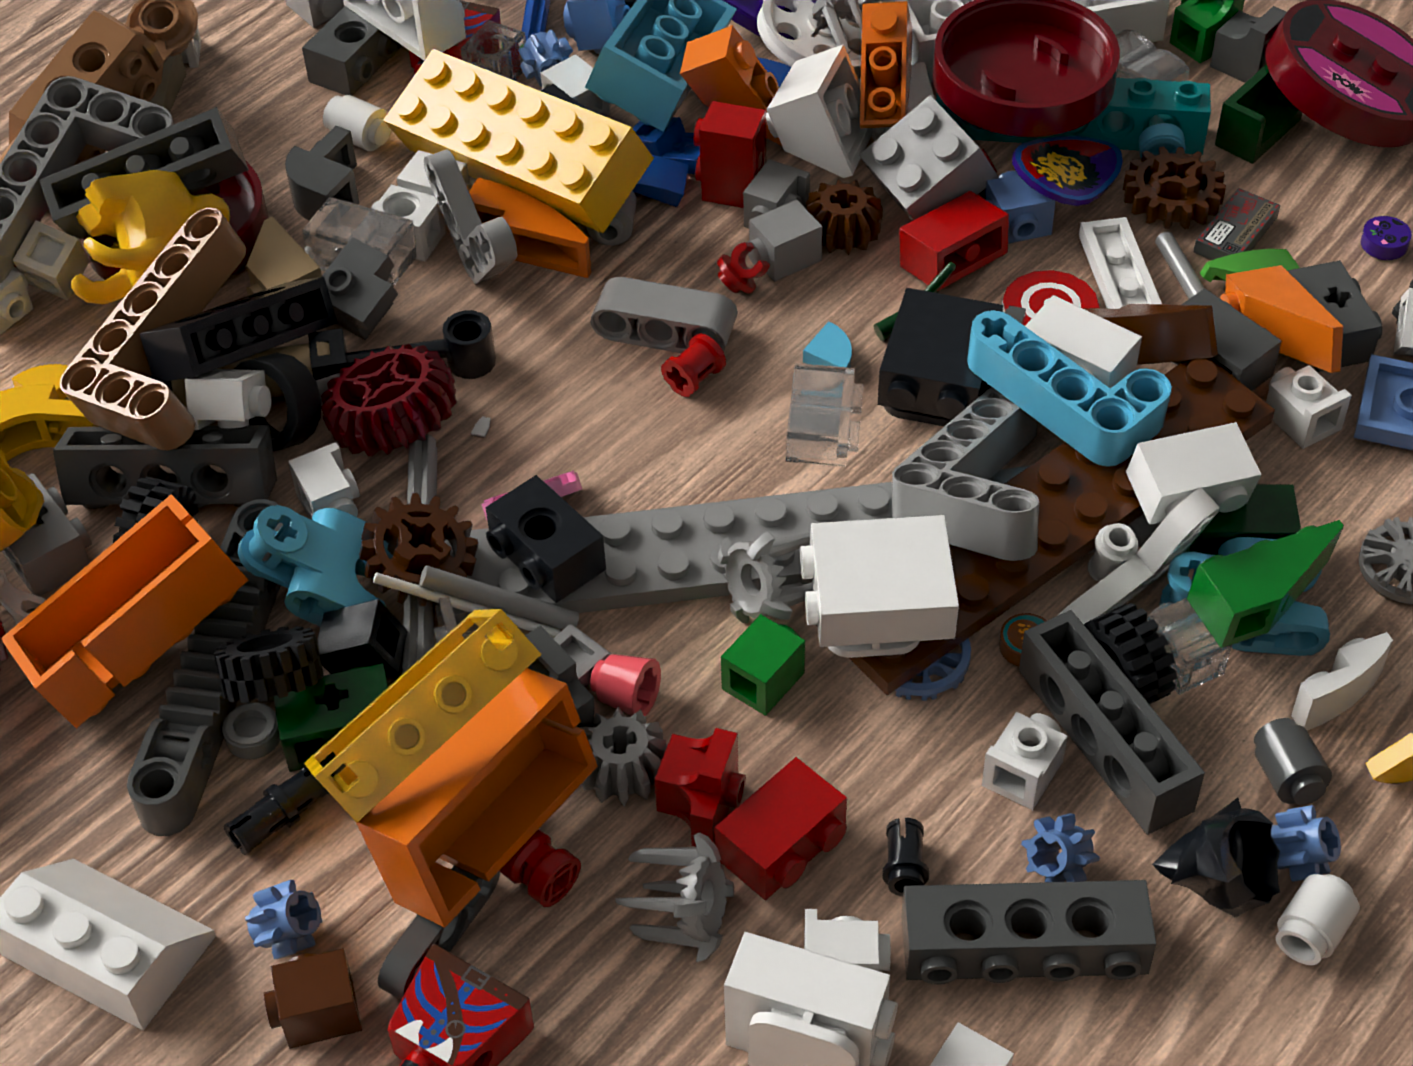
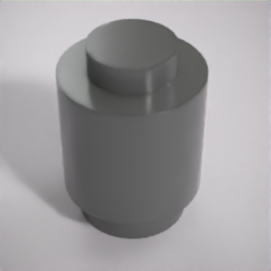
M1279 718L1261 727L1254 737L1256 745L1255 757L1279 799L1288 804L1307 805L1321 798L1332 779V772L1308 731L1303 726L1297 725L1290 718Z

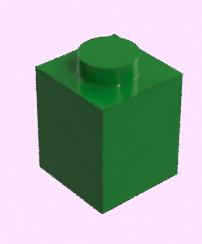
M761 614L721 656L722 690L764 716L773 709L805 673V640L791 627L777 624Z

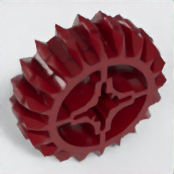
M409 343L402 345L399 349H394L389 345L384 351L378 353L371 351L370 355L363 359L355 358L354 364L351 367L338 370V373H340L339 377L327 382L328 390L321 395L323 401L321 406L324 414L323 420L333 439L337 440L341 448H349L352 454H359L364 451L368 457L374 456L382 450L389 455L395 448L403 446L408 449L409 444L416 440L425 441L428 432L441 429V421L447 420L452 416L451 408L457 404L454 377L450 368H447L445 361L440 358L438 352L429 351L425 345L413 348Z

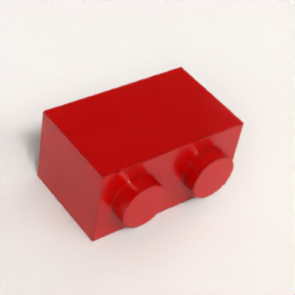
M712 101L705 118H699L694 129V145L700 146L695 179L701 182L702 201L744 208L743 192L767 162L766 110Z
M968 191L899 228L900 267L929 285L949 262H954L956 269L937 290L939 291L1008 253L1009 214L974 192Z
M795 757L714 827L715 845L721 857L720 863L766 901L780 887L787 889L795 884L805 871L807 863L821 851L829 852L839 844L847 830V797Z

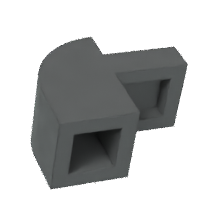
M335 126L310 151L294 146L288 153L285 161L289 187L296 211L305 219L331 230H334L360 204L353 170L357 163L351 131Z

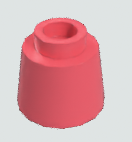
M609 655L605 660H599L595 664L590 678L591 690L596 692L597 699L601 703L615 709L619 707L622 712L630 716L639 710L646 716L652 709L659 692L661 682L660 664L653 658Z

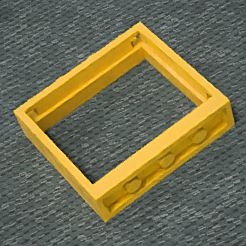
M502 609L474 610L304 764L357 823L542 654ZM476 624L479 628L465 639L462 634L472 625ZM333 751L336 757L323 767L320 762ZM344 763L345 766L332 777L331 774Z

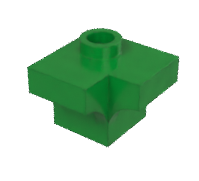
M1181 0V5L1177 6L1174 11L1169 43L1201 64L1212 57L1216 31L1239 10L1243 12L1245 0Z

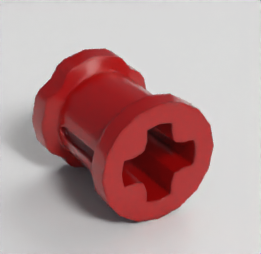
M699 333L690 339L689 347L677 357L671 356L661 365V372L664 380L674 392L681 396L689 397L698 390L699 383L709 374H717L725 368L726 357L719 344L713 338Z

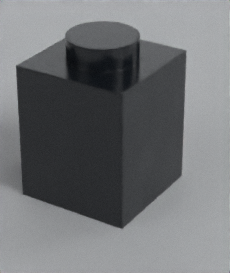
M379 599L325 612L317 639L322 666L330 674L347 671L353 667H367L383 663L386 677L399 674L408 630Z

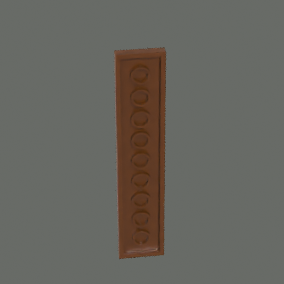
M1211 358L1187 360L1164 374L1171 383V395L1163 428L1151 440L1237 422L1245 441H1247L1272 423L1275 409ZM1064 442L1004 483L1033 492L1039 499L1038 550L1035 555L1024 560L1009 561L949 544L959 604L955 639L920 641L915 649L900 655L853 657L849 659L888 696L1095 549V538L1100 529L1115 523L1127 526L1140 517L1144 512L1126 474L1133 454L1118 465L1102 466L1090 461Z

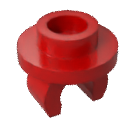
M740 243L733 249L731 257L723 254L717 260L720 268L718 272L719 279L734 293L743 291L751 294L756 289V283L753 278L762 277L770 267L767 261L759 260L751 269L747 267L745 259L747 254L754 248L752 243Z

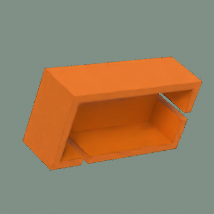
M171 494L6 633L1 640L33 687L77 729L89 717L97 715L106 707L108 701L115 696V693L112 691L113 688L119 683L126 687L132 680L143 676L153 662L175 643L186 639L196 625L217 607L229 602L237 590L249 580Z
M526 668L356 823L394 903L445 928L481 889L476 881L436 863L438 858L489 882L598 767L584 729L576 727L581 720L567 683Z

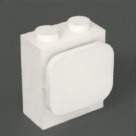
M944 515L811 523L810 546H800L802 579H812L814 591L805 592L807 625L818 626L820 647H828L830 651L838 656L853 658L900 655L915 649L920 641L955 639L959 604Z
M744 932L724 983L726 1045L747 1051L749 1066H887L895 1040V1033L891 1031L898 1008L897 1002L889 1000L890 975Z

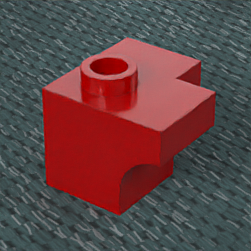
M715 728L714 733L710 737L702 739L689 738L672 733L655 776L657 811L677 816L684 820L691 829L692 846L696 847L694 835L697 833L708 836L715 844L714 827L727 816L729 807L737 808L741 803L746 784V775L738 771V733Z

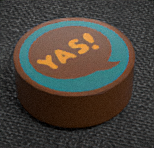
M1031 613L1016 614L1008 618L1003 623L1000 632L999 649L1003 657L1011 664L1019 667L1024 631L1047 620Z

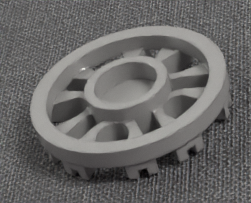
M1394 517L1393 521L1386 519L1384 525L1374 530L1370 529L1359 552V567L1366 581L1380 594L1392 600L1412 605L1413 517H1409L1408 522H1400L1399 517ZM1404 534H1409L1410 539H1405ZM1391 535L1395 542L1387 540L1384 537ZM1379 563L1387 565V569L1378 573L1371 566V564ZM1393 578L1401 581L1397 588L1389 584Z

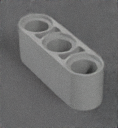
M614 277L605 283L592 313L590 323L594 331L605 339L682 353L689 347L690 339L696 334L702 333L713 338L724 352L738 311L732 300L718 293L626 277Z

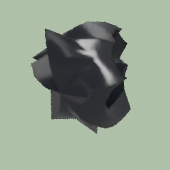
M1236 798L1211 818L1203 820L1199 826L1172 844L1152 864L1160 874L1172 880L1171 884L1189 888L1210 905L1234 917L1270 903L1272 897L1280 893L1277 866L1280 850L1271 837L1273 823L1260 811L1241 808L1239 798Z

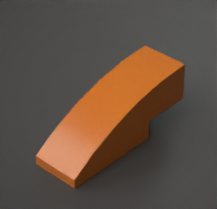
M480 177L477 178L469 193L482 223L498 217H503L506 220L517 246L518 255L515 261L589 278L591 274L589 238L573 222L551 206L531 195L504 184Z

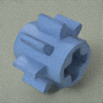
M549 30L547 33L538 32L531 34L524 47L518 50L523 59L520 67L527 79L535 76L539 86L542 87L540 72L566 60L573 50L567 39L564 37L558 40L553 30Z
M1313 805L1287 809V812L1276 813L1275 818L1278 825L1272 826L1271 837L1280 850L1277 862L1278 869L1289 868L1290 878L1293 882L1305 880L1306 877L1313 874H1329L1331 870L1328 862L1336 861L1341 852L1340 836L1335 823L1329 817L1316 818V810Z
M1072 813L1058 816L1056 821L1050 816L1035 820L1034 826L1038 834L1031 839L1021 842V845L1027 849L1029 862L1026 867L1027 872L1035 871L1045 876V882H1064L1065 880L1066 882L1086 881L1087 877L1083 867L1100 860V857L1093 853L1094 847L1091 838L1095 831L1093 829L1084 830L1079 826H1075V814Z
M288 880L253 894L257 905L252 908L248 916H245V921H247L248 931L255 947L272 948L273 957L278 960L313 947L316 944L311 934L318 929L320 923H322L319 904L314 898L313 892L296 891L295 881Z

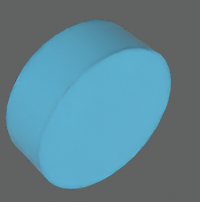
M1160 123L1146 128L1138 139L1141 158L1144 151H1148L1154 156L1158 155L1159 147H1165L1169 153H1176L1178 147H1183L1184 151L1186 150L1184 133L1178 126L1173 124Z

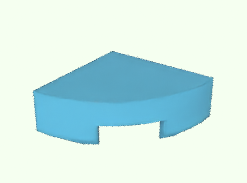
M828 321L803 350V363L843 381L848 377L852 360L850 340L842 329Z

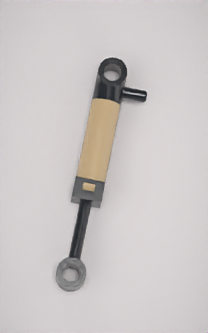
M464 310L448 317L443 324L444 339L410 343L413 348L425 345L429 351H437L441 359L447 358L448 367L451 372L457 377L464 379H476L485 376L492 371L496 362L491 322L483 313L474 310ZM340 328L308 334L309 343L268 349L218 369H234L240 362L273 353H282L295 357L307 366L317 381L338 374V370L341 368L351 367L354 364L355 358L363 359L369 356L371 351L378 353L384 351L387 347L347 353L343 329ZM396 345L392 347L394 349H399L402 345ZM265 374V384L270 390L271 399L284 397L276 381ZM185 379L163 382L187 409Z

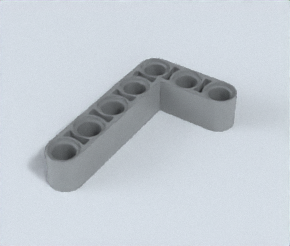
M60 77L51 82L0 164V283L7 278L15 265L13 258L35 220L40 222L49 208L39 180L73 166L86 144L110 151L174 125L172 115L166 108L77 77Z
M990 387L892 472V518L944 515L950 545L1009 561L1024 560L1035 555L1038 550V497L1028 490L991 481L990 479L1036 437L1038 421L993 387Z

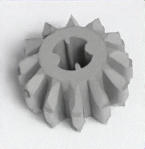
M617 707L613 718L607 719L595 713L593 727H580L586 733L598 765L581 784L584 791L595 789L596 796L601 803L612 795H617L624 807L629 799V795L634 793L647 800L651 792L650 785H655L654 779L668 746L666 740L663 739V730L660 728L659 722L646 723V717L641 710L630 718L624 717L619 707Z

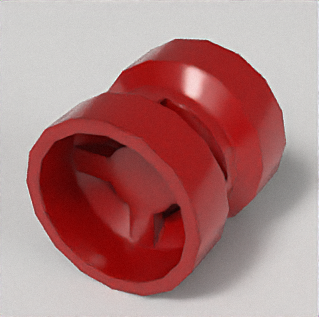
M538 829L499 872L514 884L524 883L528 887L529 896L543 907H551L564 898L575 884L581 870V861L565 848L555 849L552 846L551 838L541 829Z

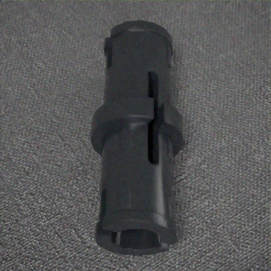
M322 761L320 762L323 767L327 765L326 763L323 764ZM305 766L301 771L279 786L272 784L263 791L264 797L244 813L226 823L224 830L237 849L240 848L242 854L247 855L283 826L287 825L290 828L300 821L299 814L329 792Z

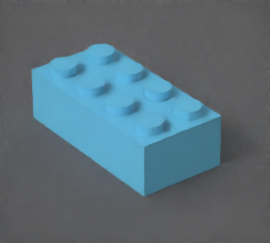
M637 0L603 46L585 88L597 94L603 101L615 104L633 114L642 123L654 126L664 132L691 90V87L680 75L687 42L728 27L737 8L722 0Z

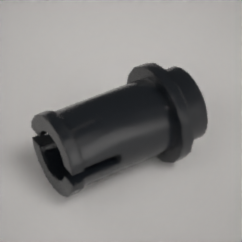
M899 818L889 822L886 827L888 863L883 867L882 879L888 885L889 890L898 896H903L904 886L925 885L929 880V868L923 863L924 827L921 822L912 818H905V838L901 836Z

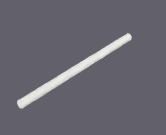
M377 572L373 579L375 584L472 613L474 610L493 609ZM505 612L518 628L533 631L541 625L552 638L561 632L560 629Z

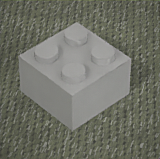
M931 95L859 154L880 185L912 221L968 191L978 195L986 188L987 180L999 178L979 146Z

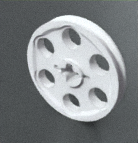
M763 0L757 17L759 35L767 48L788 66L792 67L797 60L837 47L829 26L824 28L827 25L824 15L822 14L816 19L812 15L815 3L811 0ZM777 6H784L792 12H786ZM852 15L850 20L846 16L844 19L839 17L849 49L861 51L862 30L848 23L854 22L857 24L854 15ZM779 33H786L792 36L795 40L787 39L781 36ZM850 50L848 56L857 78L860 79L861 55Z

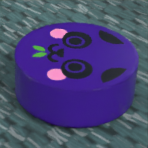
M1378 216L1366 222L1360 242L1363 250L1372 257L1381 260H1395L1407 253L1412 232L1409 226L1400 219L1390 216Z

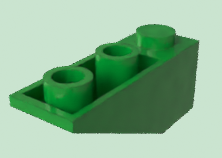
M1340 520L1318 527L1314 525L1307 526L1293 535L1274 541L1262 540L1248 549L1226 556L1214 555L1199 564L1186 599L1220 648L1268 633L1328 563L1344 525Z

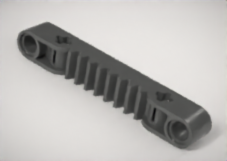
M256 499L247 502L239 507L233 515L220 548L249 581L237 590L229 602L217 607L194 627L195 634H190L187 637L188 652L182 651L180 654L181 669H174V687L168 686L166 689L167 704H160L159 718L154 719L149 725L128 776L127 789L142 827L150 834L171 836L179 833L189 826L195 817L224 739L222 732L223 722L226 716L235 709L238 702H231L223 697L214 652L217 651L220 645H227L226 642L232 639L241 640L243 635L249 633L253 635L261 634L260 631L265 630L281 585L255 576L247 571L238 556V544L246 532L253 529L254 521L263 509L278 505L274 501ZM278 523L274 530L278 532L283 523ZM267 552L262 560L267 561L272 554Z

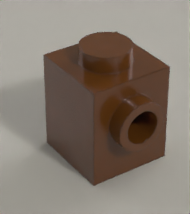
M344 948L318 955L314 953L300 954L291 958L288 962L271 966L274 990L264 992L266 1012L271 1029L282 1026L289 1049L362 1031L353 978Z

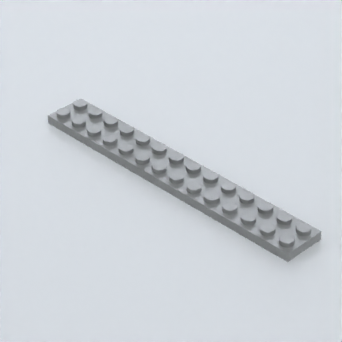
M1029 466L1000 469L990 480L1004 484ZM892 482L583 517L604 537L606 570L557 603L541 588L539 590L531 588L524 580L520 569L508 557L502 559L492 550L486 538V532L489 531V528L471 530L470 537L478 539V548L475 555L477 560L472 576L467 575V578L579 613L728 596L732 594L728 590V581L725 578L726 569L724 564L721 565L718 560L720 545L724 538L728 537L732 545L740 541L755 542L767 531L774 537L782 538L810 533L811 523L892 518ZM1142 514L1127 526L1135 533L1138 547H1142L1161 522L1149 525L1145 514ZM446 540L445 543L451 547L449 541ZM1096 548L1090 551L1089 553L1095 552ZM451 549L450 555L454 558L453 550ZM800 549L774 558L776 560L775 565L784 567L778 574L779 576L786 577V581L781 586L801 582L803 585L812 583V579H802ZM751 566L753 584L760 591L761 582L759 574ZM436 602L439 630L455 628L470 614L469 612Z

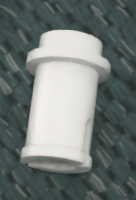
M1115 523L1100 529L1095 538L1096 551L1088 562L1090 576L1099 582L1109 572H1113L1136 554L1138 540L1130 527Z

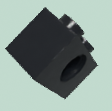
M537 475L486 507L489 531L486 532V538L492 550L502 559L508 557L520 569L524 580L534 590L541 588L555 603L606 570L603 535Z

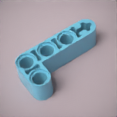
M993 310L985 311L977 315L973 320L967 358L968 366L972 372L1090 461L1102 466L1118 465L1134 453L1138 443L1151 440L1163 428L1172 389L1169 379L1164 374L1153 369H1137L1129 373L1110 389L1012 316Z

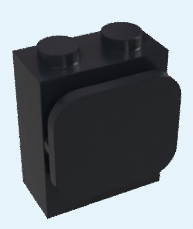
M906 288L879 369L877 405L884 406L889 414L897 418L943 427L981 396L986 389V382L972 372L967 362L972 322L977 315L985 311L995 310L1003 312V305Z

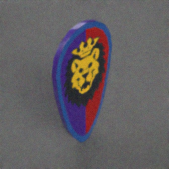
M1081 136L1051 137L1024 142L1012 154V164L1017 174L1031 188L1047 198L1074 206L1086 205L1101 197L1119 175L1123 163L1122 153L1114 144L1100 139Z

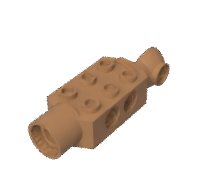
M139 0L133 5L125 24L104 11L93 10L9 111V146L0 155V164L46 88L52 81L60 77H77L149 102L156 94L157 88L162 82L163 64L169 56H176L187 49L197 31L198 13L194 3L191 0ZM86 144L74 165L101 155L106 150Z

